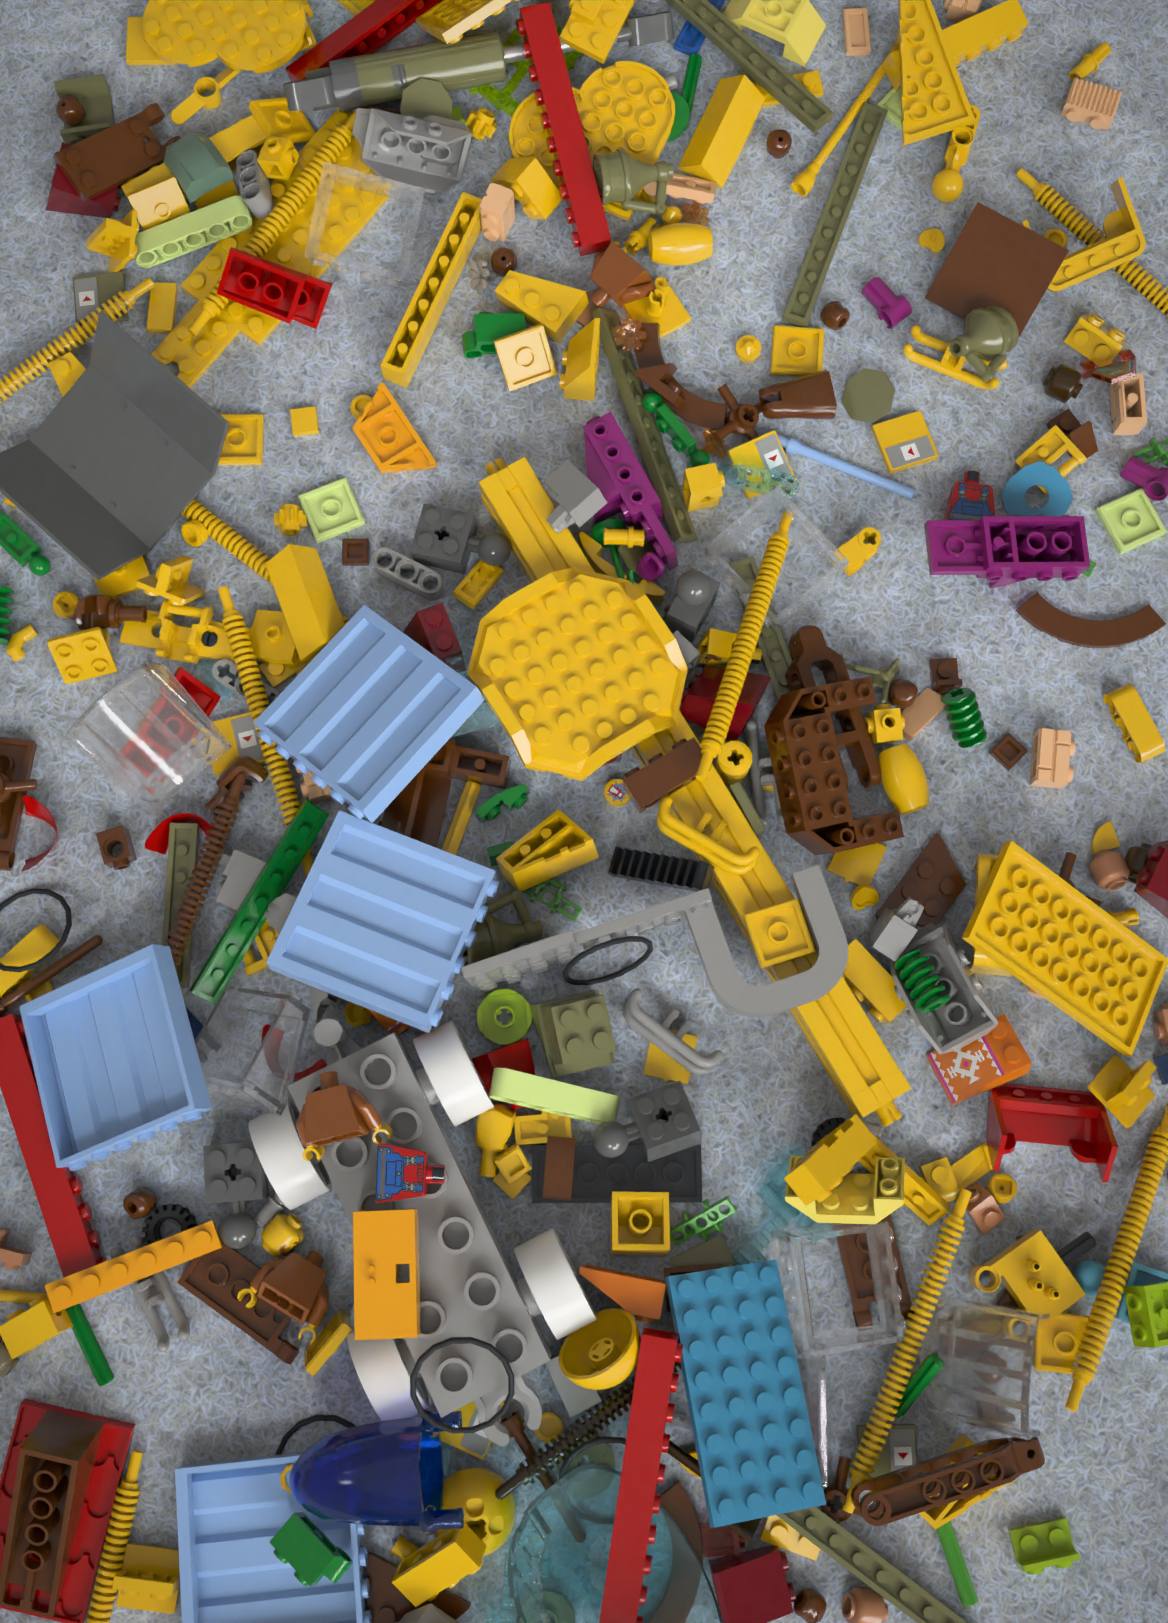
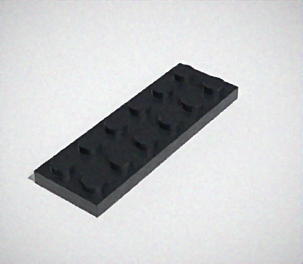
M701 1144L650 1162L647 1161L641 1145H628L624 1153L614 1158L602 1156L597 1152L594 1145H575L571 1201L543 1198L547 1145H532V1203H611L612 1191L669 1192V1202H702Z

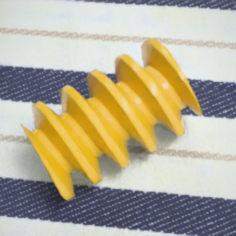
M730 741L723 745L721 753L718 754L715 769L724 784L733 785L737 782L741 783L746 778L752 764L750 748L740 741Z

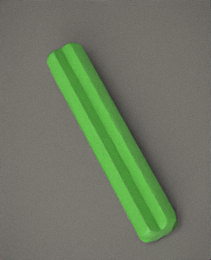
M951 1521L936 1529L961 1603L968 1607L976 1604L978 1598Z

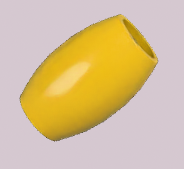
M673 223L650 231L648 234L650 261L662 265L682 266L698 263L711 257L713 252L711 228L696 223Z
M901 744L879 753L881 782L888 799L894 808L899 810V814H909L929 806L927 777L922 764L913 750L907 744Z

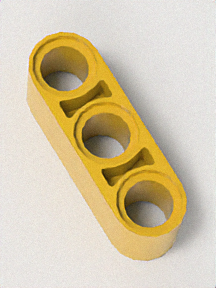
M1126 684L1103 695L1104 704L1107 703L1111 709L1109 713L1116 726H1120L1123 732L1121 736L1129 751L1132 750L1136 756L1134 760L1137 763H1142L1165 752L1164 741L1133 685Z
M41 924L0 959V963L5 966L17 967L34 963L50 953L60 940L45 924ZM36 968L23 972H9L0 969V998L2 999L8 995L16 986L17 988L20 987L21 983L27 981L32 976L30 973Z

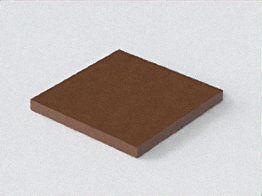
M977 202L925 299L964 320L973 309H985L987 306L993 305L1003 307L1016 321L1020 337L1069 250Z

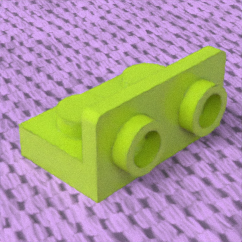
M1168 1282L1125 1286V1301L1134 1346L1156 1348L1168 1345Z
M1065 1517L1008 1529L1016 1565L1029 1575L1040 1574L1044 1572L1045 1567L1054 1565L1056 1568L1070 1567L1073 1565L1072 1561L1080 1560L1079 1552L1074 1549L1068 1521Z

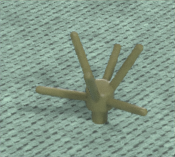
M896 658L889 667L883 666L880 669L845 664L848 670L871 675L873 678V689L877 686L883 688L881 702L890 704L889 684L895 680V676L900 672L897 666L900 663L899 658Z

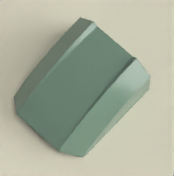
M192 132L166 147L163 162L170 173L174 174L179 187L190 203L223 183L226 184L234 179L230 166L210 139L203 135Z

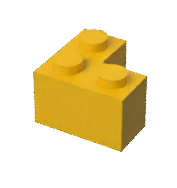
M509 158L490 179L492 183L511 189L514 192V200H518L521 203L523 212L531 219L546 220L562 201L558 188L536 158Z

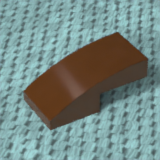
M547 1137L543 1186L544 1199L571 1201L576 1138Z

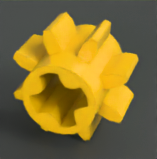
M479 107L477 112L472 109L466 119V124L469 126L468 129L473 132L472 136L481 141L486 136L490 139L492 138L497 124L494 122L495 115L492 112Z
M284 504L280 506L279 513H274V525L277 526L281 534L295 536L300 534L301 527H307V517L298 505Z

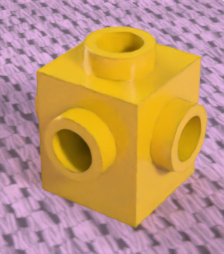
M267 136L257 161L267 178L289 180L295 165L298 163L299 154L290 138Z
M890 704L875 705L873 711L866 713L864 720L873 744L903 740L902 730L905 728V719L903 714L900 713V708L891 709Z

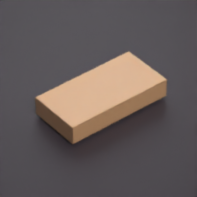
M867 8L843 9L842 18L846 56L870 55L871 42Z

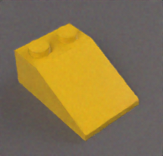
M594 318L569 340L568 350H563L562 366H566L565 374H560L559 389L564 390V398L595 400L600 350V318Z

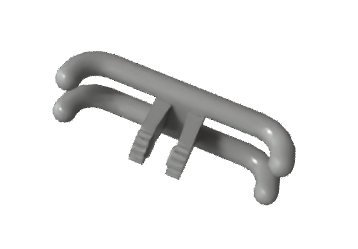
M749 720L746 723L747 746L752 753L750 777L754 809L763 825L766 826L767 818L765 815L762 786L773 785L777 819L781 825H784L771 758L759 759L757 723L754 720Z
M639 988L634 989L623 1006V1016L629 1026L689 1072L703 1075L712 1071L716 1064L722 1060V1051L715 1050L710 1056H703L681 1040L694 1021L690 1018L685 1020L681 1029L676 1034H673L668 1029L679 1016L680 1011L674 1008L665 1022L660 1024L640 1008L639 1000L643 993Z
M139 1235L133 1236L130 1240L131 1245L137 1249L148 1245ZM114 1247L110 1250L112 1258L126 1254L119 1247ZM163 1271L151 1275L152 1278L143 1282L141 1279L132 1282L130 1286L157 1338V1350L165 1352L170 1346V1340L154 1305L163 1300L165 1301L177 1325V1336L180 1340H186L189 1337L190 1326Z

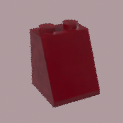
M62 142L60 150H63L71 145ZM56 163L46 211L110 219L113 211L118 212L121 197L117 196L118 188L122 189L121 186L124 183L83 202Z
M443 602L417 611L403 633L456 672L466 669L461 647Z
M705 667L700 675L695 673L688 688H685L682 694L680 712L683 717L706 729L725 669ZM747 672L725 740L729 742L738 740L746 727V723L755 712L771 677Z
M1168 840L1157 842L1148 851L1147 857L1149 859L1136 877L1137 884L1134 892L1168 918Z
M770 1545L708 1560L722 1623H768L793 1613L791 1602L796 1601L795 1591L792 1582L787 1583L784 1571L789 1570L785 1551L780 1552L778 1546Z

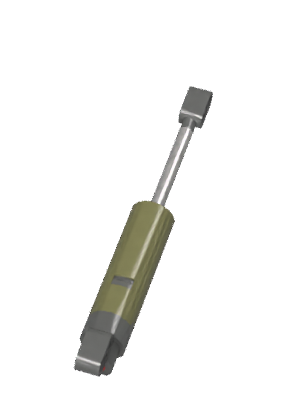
M671 11L626 19V25H623L615 43L628 41L629 46H639L674 39ZM491 31L464 36L453 44L436 41L329 61V67L305 71L306 79L284 83L283 87L289 111L313 108V111L338 107L339 112L356 108L401 101L403 90L420 78L441 82L447 92L504 82L507 77L506 63L528 59L524 58L522 44L503 47L499 33ZM560 42L563 53L577 51Z

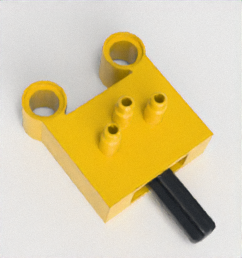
M1032 1229L985 1264L973 1266L969 1272V1281L975 1289L983 1292L996 1291L1001 1282L1004 1284L1024 1313L1023 1315L1018 1313L1009 1314L1003 1321L1004 1333L1013 1340L1027 1343L1034 1338L1038 1329L1086 1295L1067 1267L1093 1249L1097 1244L1089 1232H1084L1056 1252L1041 1230ZM987 1270L990 1274V1282L982 1286L979 1282V1275L982 1271ZM1022 1320L1025 1325L1024 1332L1021 1335H1016L1014 1324Z

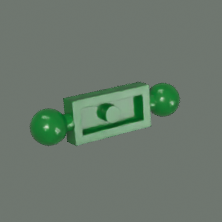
M654 391L646 393L642 399V405L646 411L656 414L655 423L658 429L663 434L667 432L672 438L671 444L678 453L683 452L686 457L690 456L689 463L691 467L709 464L710 457L708 453L696 448L695 439L665 403L663 404L661 395Z
M2 512L0 514V546L22 567L29 562V569L33 574L37 576L46 575L51 568L49 559L43 555H37L42 549Z

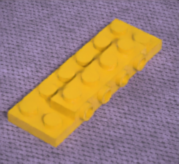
M570 0L569 8H571V15L560 35V42L604 64L636 0Z

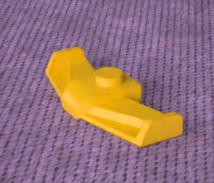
M985 1142L952 1165L949 1164L947 1157H942L919 1166L922 1174L920 1178L947 1202L955 1200L961 1188L967 1189L993 1170L988 1147Z

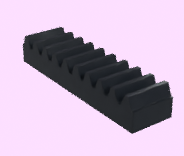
M615 846L608 874L618 878L698 892L709 888L714 866L704 861L698 862L682 857L679 859L675 856L650 854L646 851H632L628 848L622 849Z

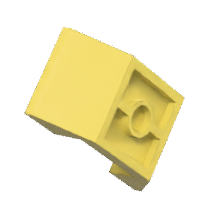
M730 0L723 13L741 31L745 26L785 44L783 57L804 67L826 28V24L809 0Z
M790 1156L788 1173L804 1156ZM876 1157L875 1174L848 1173L842 1177L843 1181L831 1190L832 1194L821 1203L815 1200L808 1206L801 1201L788 1183L786 1184L785 1201L817 1223L877 1224L904 1204L905 1158Z

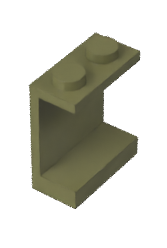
M104 74L54 81L59 99L66 95L74 96L79 100L86 112L85 118L79 124L68 125L64 123V129H60V134L65 143L73 145L114 125L110 87Z

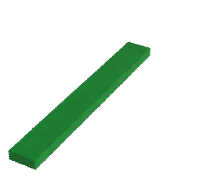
M304 799L191 986L190 992L214 1005L217 1003L265 923V912L269 910L268 905L283 893L330 815L329 813Z

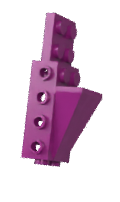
M609 412L602 417L596 416L591 418L583 426L587 478L598 487L607 501V504L593 515L595 523L598 524L621 512V516L627 526L632 525L634 530L644 529L646 540L648 543L654 542V553L661 558L669 571L678 567L676 550L659 519L663 518L661 501L614 416Z
M987 515L981 517L980 520H928L924 524L930 575H976V578H987L990 588H998L1029 578H1037L1038 581H1048L1053 578L1072 581L1090 567L1084 516Z

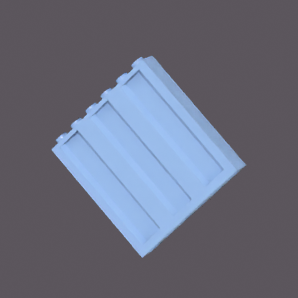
M363 605L253 724L260 730L257 735L269 746L272 743L277 745L275 750L286 760L290 757L295 760L293 765L304 775L309 771L313 775L311 777L312 781L321 789L327 786L331 789L329 794L341 805L347 802L350 805L348 810L360 820L364 816L373 823L485 699L477 686L369 607Z
M339 810L266 963L270 970L430 1033L432 1026L437 1027L441 1020L443 1011L440 1010L443 1000L448 1001L454 989V984L451 982L455 973L460 974L462 971L461 967H464L466 958L463 957L467 947L471 949L477 936V932H474L477 922L482 923L487 914L488 907L485 904L488 897L493 898L497 891L499 882L496 881V871L363 819L360 820L353 815Z
M149 945L19 1006L57 1168L69 1167L70 1171L87 1167V1162L90 1160L100 1161L110 1157L109 1152L114 1150L115 1152L130 1149L133 1147L132 1143L137 1140L138 1142L155 1138L156 1132H168L179 1127L178 1123L198 1120L202 1118L201 1113L212 1109L169 946Z
M355 1446L187 1464L175 1469L182 1623H372L371 1610H366V1598L370 1597L369 1578L364 1579L363 1567L368 1564L367 1547H362L361 1535L365 1534L366 1525L364 1515L360 1516L359 1503H363V1486L358 1484L357 1472H361L360 1453H355ZM299 1462L307 1470L308 1482L303 1491L291 1494L282 1488L280 1475L286 1465ZM297 1469L289 1470L285 1475L286 1484L290 1488L299 1487L303 1482L302 1473ZM304 1512L335 1546L344 1550L352 1559V1565L337 1583H333L326 1576H323L317 1585L305 1586L294 1576V1568L289 1563L281 1562L273 1552L275 1548L269 1542L293 1513Z

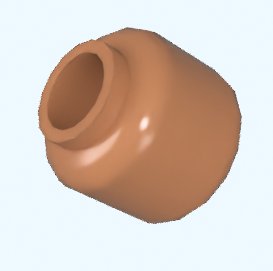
M1103 849L1093 855L1094 859L1089 864V871L1099 888L1115 891L1128 883L1127 879L1129 878L1130 870L1120 852H1109L1108 849Z
M855 1586L843 1597L841 1605L842 1615L848 1623H883L886 1621L888 1606L884 1598L875 1590Z

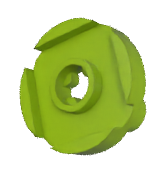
M499 989L491 992L483 999L477 1010V1024L480 1031L488 1040L498 1045H510L518 1042L527 1035L532 1024L529 1003L514 990ZM503 1009H507V1013L513 1015V1018L508 1020L507 1025H503L502 1021L497 1020V1015H501Z

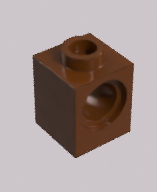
M123 825L96 833L103 862L106 866L114 867V870H122L130 867V862L137 860L129 829ZM122 843V852L113 856L114 846Z

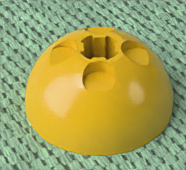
M606 1309L595 1313L597 1320L570 1333L565 1339L559 1353V1367L563 1374L573 1383L591 1390L608 1389L623 1382L636 1367L641 1342L640 1331L633 1316L622 1309Z
M483 1468L463 1469L447 1477L436 1489L429 1507V1520L435 1537H438L459 1522L464 1521L487 1545L483 1557L500 1548L509 1537L516 1518V1503L513 1492L502 1500L497 1499L495 1496L496 1489L506 1481L495 1472Z

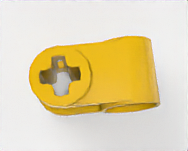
M872 527L862 529L852 539L841 545L832 554L831 559L850 577L877 552L882 540L880 532ZM869 540L872 542V544H871V543H868V544H865V543H864V541H865V542H868Z

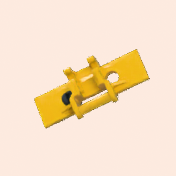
M165 599L160 612L147 610V620L145 623L124 622L120 643L156 649L157 657L198 664L200 658L227 659L235 663V659L232 656L233 652L230 649L231 645H229V639L226 636L227 632L224 630L225 626H223V623L212 621V607L178 606L169 603L168 599ZM171 613L201 619L199 624H192L191 628L183 627L173 623L174 617ZM162 625L159 633L160 637L157 638L154 636V630L157 626ZM245 627V628L247 629V632H248L247 635H249L251 629L248 628V627Z

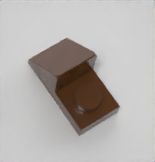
M673 363L640 368L634 372L641 381L679 409L685 400L679 395L681 390L669 381L677 371V367Z
M1069 409L1046 424L1049 430L1056 425L1086 458L1098 451L1090 420L1081 425Z

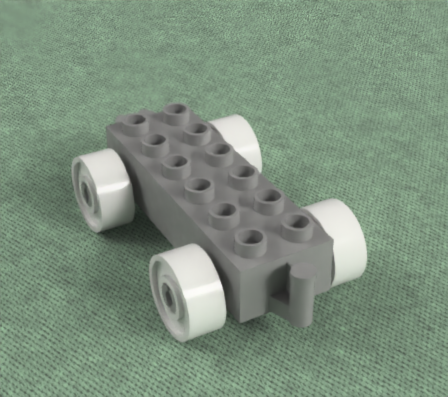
M328 1018L321 1020L314 1028V1038L319 1045L326 1046L327 1067L287 1086L297 1108L289 1101L249 1121V1131L258 1158L271 1185L284 1205L290 1210L332 1190V1184L352 1227L354 1211L418 1208L421 1334L417 1338L355 1340V1331L347 1335L350 1355L368 1399L381 1421L388 1428L418 1414L410 1397V1376L417 1359L433 1344L451 1337H474L492 1344L507 1358L514 1373L513 1399L519 1401L524 1407V1419L528 1428L537 1430L541 1425L542 1405L539 1395L533 1386L527 1382L524 1374L550 1361L552 1352L535 1316L543 1314L557 1340L597 1320V1317L582 1283L553 1228L514 1248L515 1255L525 1276L518 1281L433 1105L440 1101L455 1127L494 1107L462 1037L453 1021L450 1020L430 1030V1033L426 1032L414 1038L415 1048L423 1064L422 1068L416 1070L401 1037L395 1033L362 1048L350 1037L347 1028L339 1022ZM335 1071L338 1074L339 1085L347 1084L356 1090H360L373 1104L382 1119V1123L388 1124L392 1128L393 1133L390 1140L384 1132H378L382 1139L381 1144L429 1152L428 1165L446 1166L445 1183H428L426 1196L375 1203L378 1144L373 1142V1129H370V1134L325 1145V1154L320 1160H317V1155L314 1151H312L313 1157L310 1161L304 1160L303 1152L307 1147L301 1142L296 1122L302 1106L305 1104L306 1095L321 1090L319 1075ZM398 1264V1282L410 1281L409 1264ZM471 1343L451 1344L436 1350L422 1363L416 1377V1395L424 1410L431 1407V1395L441 1418L474 1401L479 1411V1422L483 1423L497 1413L499 1404L506 1399L508 1395V1375L502 1362L488 1349ZM499 1420L492 1426L482 1429L487 1438L495 1444L504 1447L509 1443V1430Z

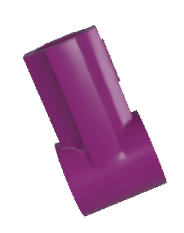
M874 277L862 289L861 294L878 311L879 319H883L888 324V329H892L912 313L909 301L902 295L896 296L880 277Z
M1131 456L1120 477L1141 488L1143 487L1146 495L1151 500H1164L1168 496V468L1161 467L1157 469Z

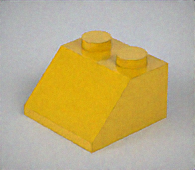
M612 1191L610 1256L667 1257L670 1251L669 1192Z

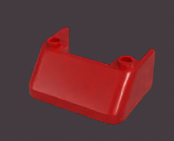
M1008 1083L990 1090L986 1143L993 1171L999 1172L1003 1154L1013 1152L1016 1141L1069 1146L1072 1155L1078 1161L1096 1163L1102 1182L1108 1183L1118 1144L1105 1106L1092 1092Z

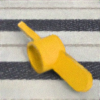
M226 67L214 79L203 77L197 80L194 85V93L171 112V121L175 125H182L201 108L207 110L217 108L222 102L220 89L239 72ZM207 90L215 91V93L211 96H201L202 93Z

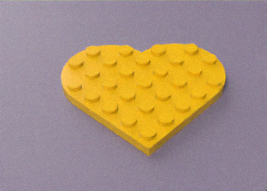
M149 0L144 11L142 23L145 38L152 51L160 59L171 65L179 63L195 67L219 58L226 66L235 71H254L255 74L275 70L290 61L302 47L305 29L308 28L307 16L301 0Z
M619 61L615 62V65L604 69H597L585 80L580 90L572 87L592 167L593 157L596 153L607 154L615 151L618 147L625 149L627 153L644 163L655 164L658 162L674 125L675 101L668 83L657 71L641 63ZM532 93L520 103L511 119L509 128L511 152L513 158H536L559 190L560 178L559 176L555 177L552 162L555 161L553 153H549L546 138L549 137L547 129L543 130L540 114L543 113L541 105H536L535 96ZM644 187L636 194V196L632 200H640L641 194L644 191ZM609 202V204L603 205L605 212L630 222L634 213L632 210L623 209L621 203Z

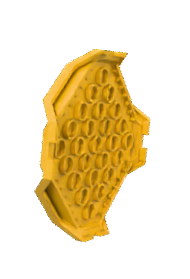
M572 567L550 572L506 597L480 620L467 671V678L477 686L511 738L525 768L540 772H553L561 774L562 777L583 781L607 761L647 737L675 726L688 668L675 637L645 593L629 580Z

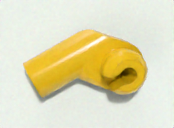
M31 624L14 633L9 640L6 653L8 656H11L13 661H19L25 656V652L21 649L23 644L38 635Z

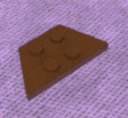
M938 833L932 837L874 916L879 918L886 907L890 910L898 909L910 896L924 906V910L916 925L924 927L932 923L937 926L966 886L964 879Z
M369 1552L367 1578H369L370 1597L367 1598V1610H371L372 1623L399 1622L406 1613L430 1603L455 1620L470 1608L471 1602L446 1589L439 1592L432 1601H425L415 1607L392 1583L398 1565Z

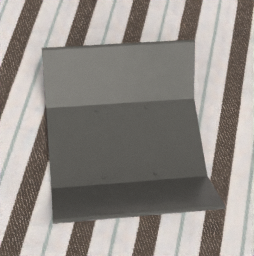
M101 311L98 317L89 367L30 439L0 453V492L91 575L100 580L150 552L214 476L229 422Z

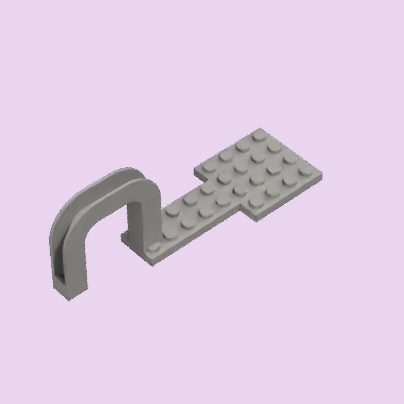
M818 864L792 873L790 877L816 947V962L812 968L805 972L764 986L748 984L739 976L712 903L709 888L574 934L572 930L461 967L464 979L476 991L481 990L482 993H487L497 989V984L507 981L508 984L522 981L525 974L534 972V975H540L550 971L549 966L560 963L561 967L566 966L579 952L587 950L594 945L611 939L626 937L637 932L639 936L646 935L655 931V926L664 923L665 927L680 923V918L685 916L708 982L719 1001L740 1015L768 1017L813 1002L826 995L837 984L844 973L848 960V943Z

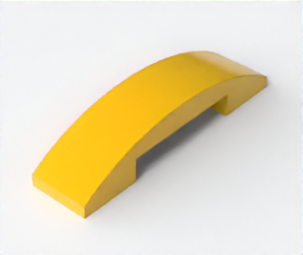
M581 531L578 535L579 546L595 572L617 577L615 567L600 557L602 555V545ZM644 579L639 584L634 582V585L646 594L650 602L662 603L665 600L666 592L653 582Z

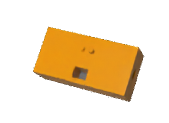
M418 1208L354 1211L355 1340L417 1338L421 1334Z

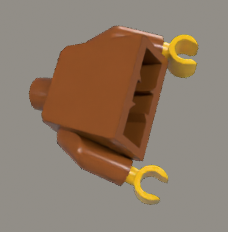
M612 241L606 250L595 256L590 279L596 284L598 289L590 297V300L597 307L602 308L610 298L621 307L633 301L649 297L650 292L654 293L655 289L662 290L665 293V297L668 295L670 286H663L664 278H656L654 284L652 282L653 279L646 270L627 254V246L620 248L619 242Z
M335 1071L319 1075L321 1090L306 1095L305 1104L302 1106L296 1122L301 1142L307 1147L303 1152V1158L306 1161L312 1159V1151L316 1153L317 1160H320L325 1154V1145L370 1134V1129L374 1130L372 1139L375 1144H381L382 1142L378 1132H384L389 1140L393 1133L390 1125L382 1123V1119L375 1107L360 1090H356L347 1084L339 1085L338 1074Z
M310 1251L306 1258L297 1253H291L287 1258L281 1257L263 1264L251 1280L250 1288L242 1289L238 1293V1301H241L246 1294H251V1300L246 1304L247 1308H251L256 1304L258 1296L302 1325L307 1321V1327L299 1332L298 1338L300 1341L304 1331H311L313 1334L309 1344L311 1345L316 1339L315 1328L320 1326L329 1306V1289L327 1284L324 1283L327 1274L323 1269L319 1268L324 1262L323 1257L316 1251Z

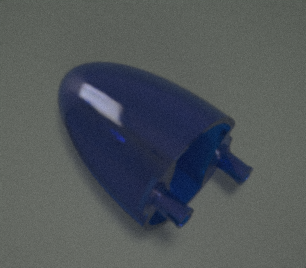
M430 1408L424 1409L438 1422L452 1427H462L461 1411L451 1412L441 1418L439 1413H435L434 1410ZM422 1416L385 1420L331 1433L306 1449L295 1461L289 1474V1487L294 1499L308 1512L323 1520L363 1525L420 1526L425 1535H435L439 1529H463L464 1511L462 1507L442 1509L444 1473L440 1432L444 1430L433 1427Z

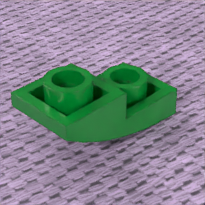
M525 784L518 785L496 794L475 810L476 817L483 823L487 819L493 821L501 813L502 809L500 806L502 804L509 811L514 807L517 810L520 809L529 799L526 796L529 793L528 787Z

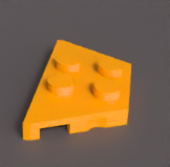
M383 382L380 383L373 399L367 403L364 413L352 427L354 434L381 474L436 468L437 462Z

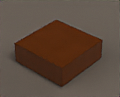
M342 539V565L369 566V539Z
M1008 733L989 753L1009 771L1028 751Z

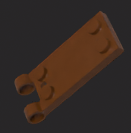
M153 103L141 113L56 152L53 158L83 202H86L149 171L152 167L164 163L166 147L181 139V137L175 136L163 146L160 144L149 127L160 123L165 118V114L158 103ZM142 138H146L148 142H144Z
M0 737V772L5 774L10 781L30 779L37 743L28 740ZM27 791L12 792L10 798L1 803L0 870L11 871L13 869L15 846L24 808L22 797L27 794Z
M890 1214L877 1224L833 1223L858 1332L873 1329L868 1307L869 1302L894 1297V1305L899 1322H905L906 1319L912 1320V1318L907 1316L909 1312L914 1314V1311L910 1309L912 1302ZM877 1283L881 1286L879 1292H875L873 1289Z
M222 1240V1248L194 1258L177 1283L267 1348L279 1359L291 1365L300 1351L287 1340L282 1339L280 1335L292 1318L258 1296L256 1304L251 1308L246 1307V1304L251 1300V1294H246L241 1301H238L237 1298L238 1293L242 1289L250 1288L251 1280L261 1267L236 1249L226 1246ZM276 1314H280L282 1316V1320L280 1322H277L275 1320Z

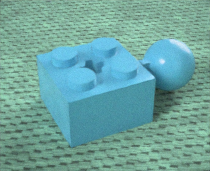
M1095 1260L1081 1262L1073 1273V1277L1085 1292V1296L1089 1298H1095L1096 1294H1099L1097 1291L1101 1287L1100 1282L1103 1280L1102 1276L1106 1268L1102 1263ZM1133 1262L1132 1266H1130L1131 1270L1128 1273V1279L1125 1280V1286L1168 1282V1273ZM1123 1291L1114 1317L1130 1323L1125 1293Z

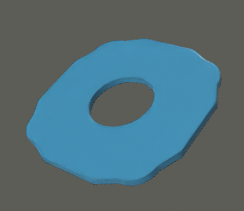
M1038 461L1024 466L1007 481L1005 488L1001 492V500L1003 501L1005 511L1010 516H1062L1066 514L1069 505L1072 503L1073 495L1069 483L1055 467ZM1035 485L1044 487L1049 495L1046 505L1039 509L1029 507L1025 501L1026 491Z

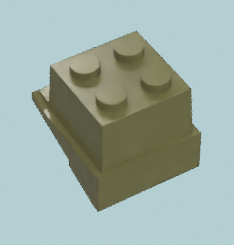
M599 990L584 991L529 1005L551 1078L615 1063L613 1052L616 1051L606 1000L605 996L599 993Z

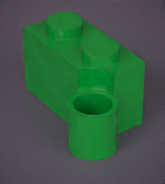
M509 311L503 314H492L490 312L474 314L472 319L473 331L465 332L462 335L464 357L470 359L482 357L484 354H497L493 340L526 329L525 313Z
M304 1512L293 1513L269 1542L275 1548L273 1551L275 1556L281 1562L289 1563L295 1570L294 1576L305 1586L317 1585L323 1576H326L333 1583H337L353 1563L350 1556L344 1550L335 1546Z

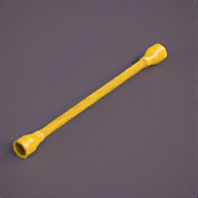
M899 30L896 41L893 44V48L885 57L882 64L887 59L890 53L899 49ZM880 64L814 161L805 170L798 173L792 181L791 189L803 197L809 194L822 164L862 109L864 102H867L885 76L886 72L882 64Z

